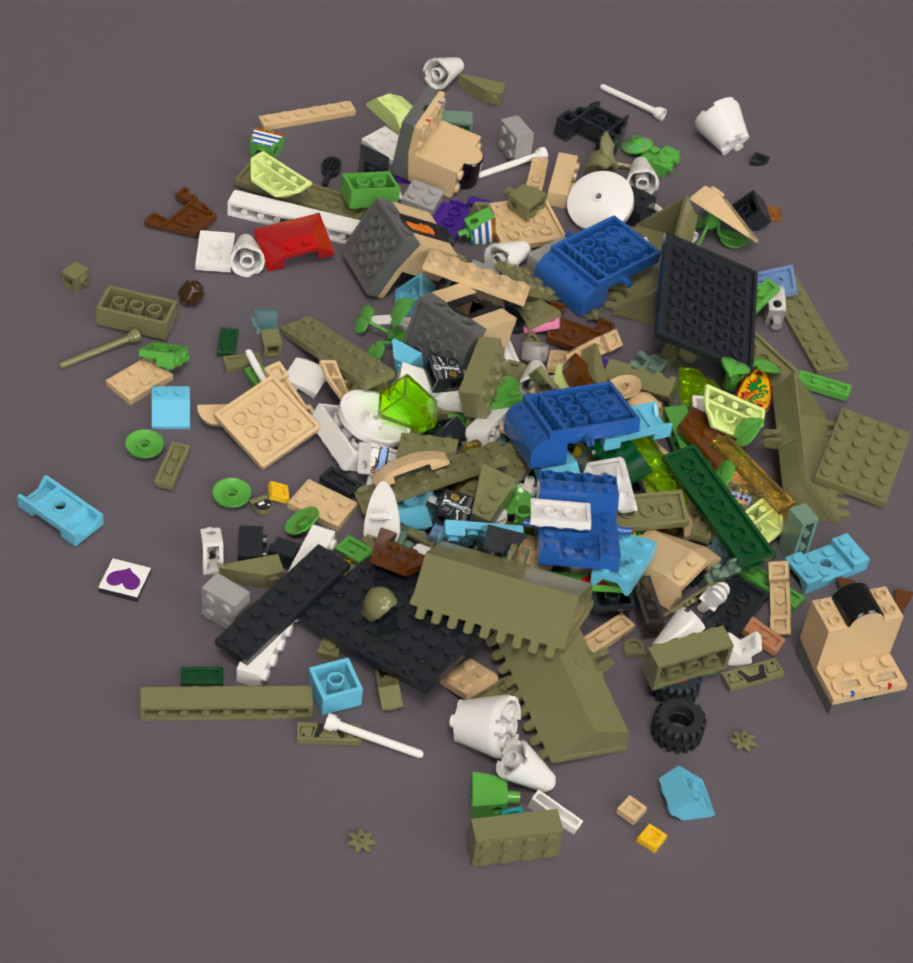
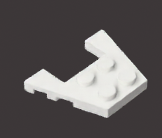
M622 457L587 463L584 473L617 476L619 512L637 511L627 467Z

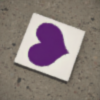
M112 559L98 587V591L138 602L151 574V568Z

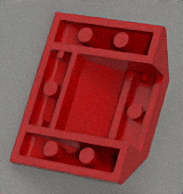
M320 213L253 229L258 246L264 254L268 272L285 268L284 260L316 252L318 259L335 255Z

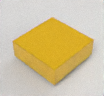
M273 481L268 483L269 499L287 504L290 500L288 485Z
M649 823L637 837L636 842L655 853L667 839V834Z

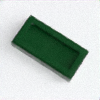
M220 328L217 357L236 354L239 329Z
M181 667V687L223 686V667Z

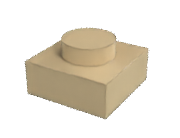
M629 795L617 808L616 814L634 826L646 813L647 807Z

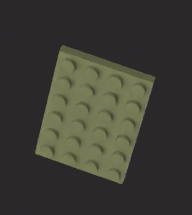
M842 407L813 481L878 507L885 508L911 433Z

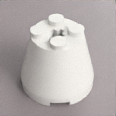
M733 97L723 98L714 102L713 107L709 108L706 112L703 110L697 116L694 123L697 130L723 155L728 154L734 149L735 151L741 150L744 147L743 143L749 138L740 105Z
M497 695L467 700L460 699L455 715L452 714L450 717V727H453L454 741L496 759H502L504 756L501 754L503 749L512 741L519 739V735L516 734L518 728L517 720L521 719L519 701L515 696Z

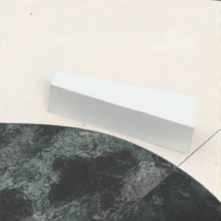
M539 789L527 806L533 811L558 809L563 828L572 834H575L583 823V820Z

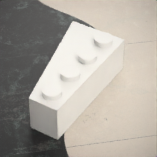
M402 362L391 386L389 399L397 404L426 408L439 407L442 410L463 413L458 391L432 393L424 369Z

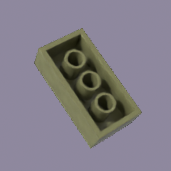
M108 285L96 307L97 325L123 331L137 328L141 335L167 340L178 318V301L110 285Z
M478 338L458 391L464 417L486 419L488 412L492 410V401L497 396L498 385L502 383V374L507 369L508 364L504 356L505 348L502 347L501 339Z
M724 626L711 627L706 631L694 632L682 638H673L665 643H656L647 649L642 672L652 691L671 684L727 669L734 644Z
M558 809L471 819L467 838L471 865L488 866L489 864H507L512 861H530L537 858L548 859L558 856L564 832Z

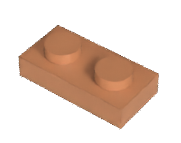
M753 616L741 632L744 636H748L755 631L761 634L762 648L772 656L777 654L786 640Z

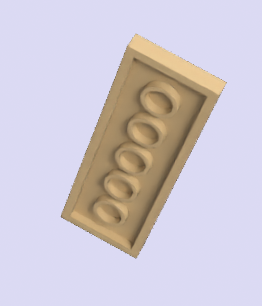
M437 250L429 251L422 267L424 271L523 307L531 287L523 281H515L506 275H498L490 269H482L473 263H465L457 257L443 255L442 252Z

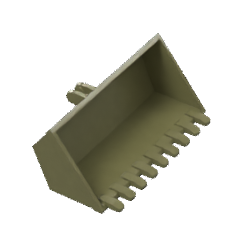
M685 196L637 223L635 227H629L643 238L647 237L649 243L659 251H662L663 235L666 232L692 243L698 216L690 204L689 197ZM661 255L659 263L628 278L633 282L632 287L628 288L623 283L610 287V289H619L618 292L609 291V295H607V298L610 299L612 297L616 301H606L604 304L605 308L613 310L612 315L655 325Z
M793 372L787 379L772 388L776 429H767L762 432V437L764 438L763 445L765 448L777 449L779 452L783 495L787 506L789 504L798 506L806 503L819 518L818 522L840 524V518L849 519L850 512L838 508L848 507L849 503L847 499L838 498L837 495L846 496L847 494L813 481L833 432L829 431V429H834L836 422L827 420L823 410L798 375Z
M441 541L426 552L416 588L409 604L417 606L415 618L420 620L424 619L427 609L434 611L431 618L433 624H440L443 614L448 615L447 627L450 629L456 628L459 619L465 620L463 632L467 634L472 633L475 624L481 625L480 638L487 639L491 629L498 630L495 641L500 644L505 642L507 634L514 635L512 647L517 649L521 648L524 638L531 640L528 648L530 653L536 654L540 643L547 645L545 657L552 659L557 648L562 650L567 648L594 605V600H592V583L532 567L531 564L526 563L530 551L527 547L523 548L520 559L517 561L514 560L517 553L516 544L511 545L507 558L503 556L501 558Z
M580 628L565 650L557 648L552 659L545 657L547 645L540 643L536 654L528 651L531 640L525 638L521 648L512 647L514 639L512 634H507L503 644L498 643L500 648L492 653V657L494 660H499L503 657L506 659V662L498 667L499 673L506 674L511 671L512 676L505 680L504 684L508 689L517 685L519 690L511 696H515L518 701L524 700L525 702L520 707L521 717L530 714L532 719L524 723L523 727L527 732L535 728L537 729L538 733L530 738V743L534 747L543 743L545 748L537 753L543 761L549 758L553 764L627 750L629 731L604 681L603 675L604 672L612 668L614 662L610 658L599 663L609 655L607 648L600 649L593 654ZM494 630V634L486 639L488 646L491 647L497 644L495 639L498 630Z

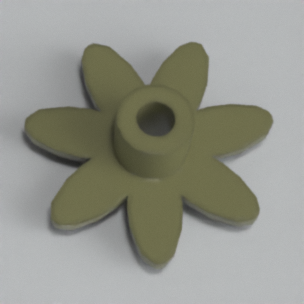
M592 309V312L585 314L584 317L587 320L606 318V312L600 313L598 309Z
M745 729L741 734L733 732L735 738L731 739L730 742L737 744L736 750L739 751L744 746V749L750 752V747H757V743L752 741L755 735H748Z
M360 828L358 835L349 833L353 840L349 841L347 845L356 846V853H359L362 848L365 852L369 853V846L376 845V841L370 840L373 836L372 832L364 834L363 829Z

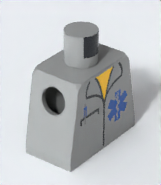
M779 286L781 290L761 309L764 325L771 326L774 330L782 327L786 314L784 286Z

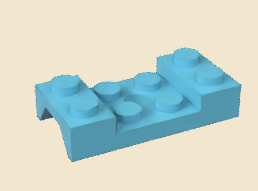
M654 401L631 406L640 417L639 432L629 435H617L611 438H598L597 440L604 450L607 451L620 448L623 441L651 436L653 440L669 437L673 425L672 423H663L658 415L657 403Z
M47 475L42 478L38 489L26 497L19 494L17 496L19 508L31 516L37 514L61 532V537L73 546H77L104 525L101 512ZM56 507H65L63 509H56Z
M445 520L443 533H436V545L441 541L455 545L461 543L463 546L478 545L482 525L489 524L523 533V526ZM521 541L520 543L516 544V545H517V549H518V547L522 544L523 541ZM509 549L503 552L505 556L508 555Z
M846 533L831 539L829 545L803 554L801 551L785 557L784 561L789 562V569H792L798 576L802 592L807 594L836 582L837 577L846 578L866 570L870 559Z
M619 534L621 553L619 570L593 569L591 583L595 586L602 579L618 583L624 595L629 596L655 557L657 541L632 534L630 536Z

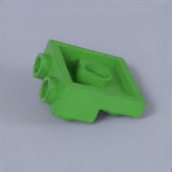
M652 146L650 150L640 156L646 158L655 173L663 178L668 173H671L674 166L678 165L681 160L680 151L665 146L663 149Z
M152 342L139 349V357H146V360L149 361L156 360V366H161L164 370H173L176 366L181 367L183 362L187 363L189 361L190 355L187 352L188 346Z
M504 376L502 378V383L497 388V396L492 401V410L509 408L523 401L520 383L515 377Z

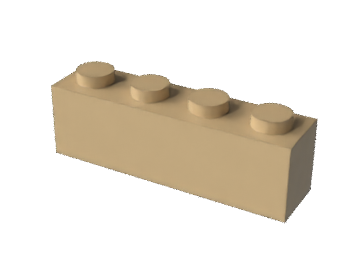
M559 152L547 195L550 206L566 209L569 192L576 183L580 163H577L578 156Z

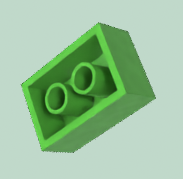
M390 171L342 173L339 191L349 209L369 208L376 197L397 203L399 201L400 187Z

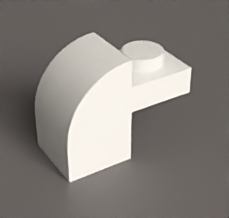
M755 631L740 640L730 632L728 633L734 644L728 665L740 667L751 664L752 656L762 651L761 634Z

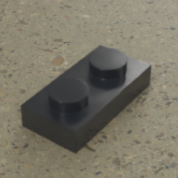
M330 466L319 478V482L349 499L354 497V492L362 486V483L333 466Z

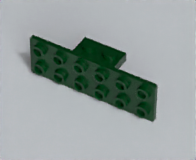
M597 439L594 440V446L591 447L590 445L589 447L592 457L594 459L597 458L598 461L622 457L625 460L631 484L653 472L631 440L621 442L620 448L607 451L604 450Z

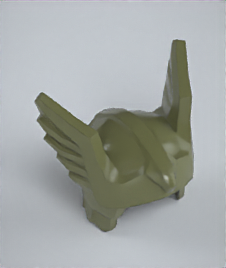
M607 131L601 136L600 149L590 153L588 164L585 167L587 174L597 171L614 172L619 168L618 162L613 155L614 143Z

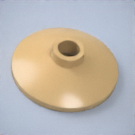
M621 375L610 380L625 399L635 396L642 388L641 380L634 375Z

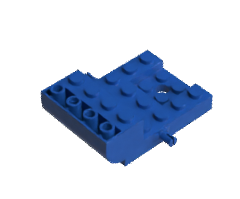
M613 215L576 234L567 231L565 233L566 239L551 245L550 251L540 259L536 266L534 277H539L544 281L543 285L556 291L555 295L559 297V300L581 317L591 312L592 309L605 304L610 287L618 283H623L628 288L632 287L633 282L628 278L659 263L661 251Z
M611 381L563 389L554 388L553 390L552 388L550 391L524 394L523 401L511 406L504 417V431L530 469L565 464L567 461L568 443L585 441L588 447L590 445L592 447L595 444V439L611 438L623 434L629 435L640 430V417Z
M550 469L539 470L536 499L590 503L591 529L580 531L574 528L537 527L530 525V519H524L523 527L536 529L538 564L619 570L621 560L619 534L630 536L631 527H620L617 524L616 513L619 499L617 476L610 474L594 475L592 473L580 474L571 471L555 472Z

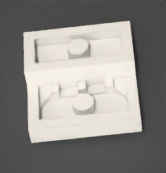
M296 357L287 371L289 374L288 380L295 390L300 389L313 399L326 380L319 364Z

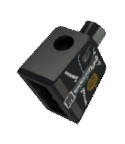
M429 354L423 367L432 393L458 391L466 373V370H461L458 360Z
M446 489L440 498L430 494L425 505L436 509L432 519L444 527L445 520L467 521L475 497Z

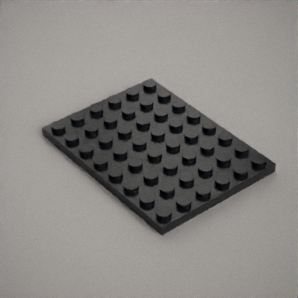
M666 232L662 240L654 337L719 365H722L721 359L723 357H729L742 362L750 368V372L743 375L750 377L753 374L758 271Z
M369 555L317 599L298 617V622L426 695L484 640V638L479 637L482 626L475 624L472 633L467 634L463 632L466 621L459 619L456 628L450 629L447 627L449 616L444 614L440 624H433L431 618L434 611L428 609L423 620L415 618L417 606L409 603L414 594L420 572L403 576L370 563L371 555ZM379 586L390 589L397 598L396 606L390 608L380 619L368 621L361 614L367 592L372 587Z

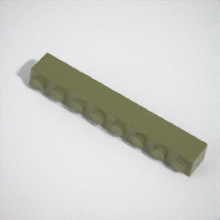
M312 686L141 687V721L312 719Z

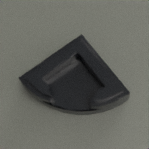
M755 152L749 165H766L770 157Z

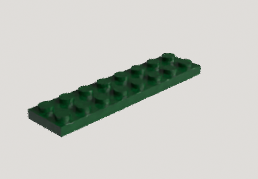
M695 444L662 455L661 461L731 557L737 559L735 562L741 567L742 572L776 558V552Z

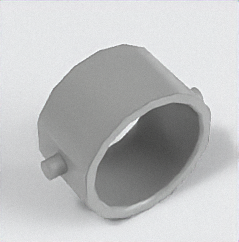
M523 342L521 359L546 362L548 361L549 345L540 342Z

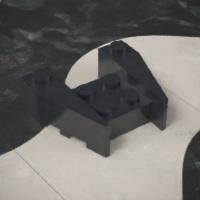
M600 101L590 103L588 107L583 108L580 106L577 107L576 111L568 110L558 116L554 134L568 140L581 130L583 133L597 139L596 151L600 149L601 136L607 131L614 143L613 155H615L626 133L629 115L621 118L601 108Z

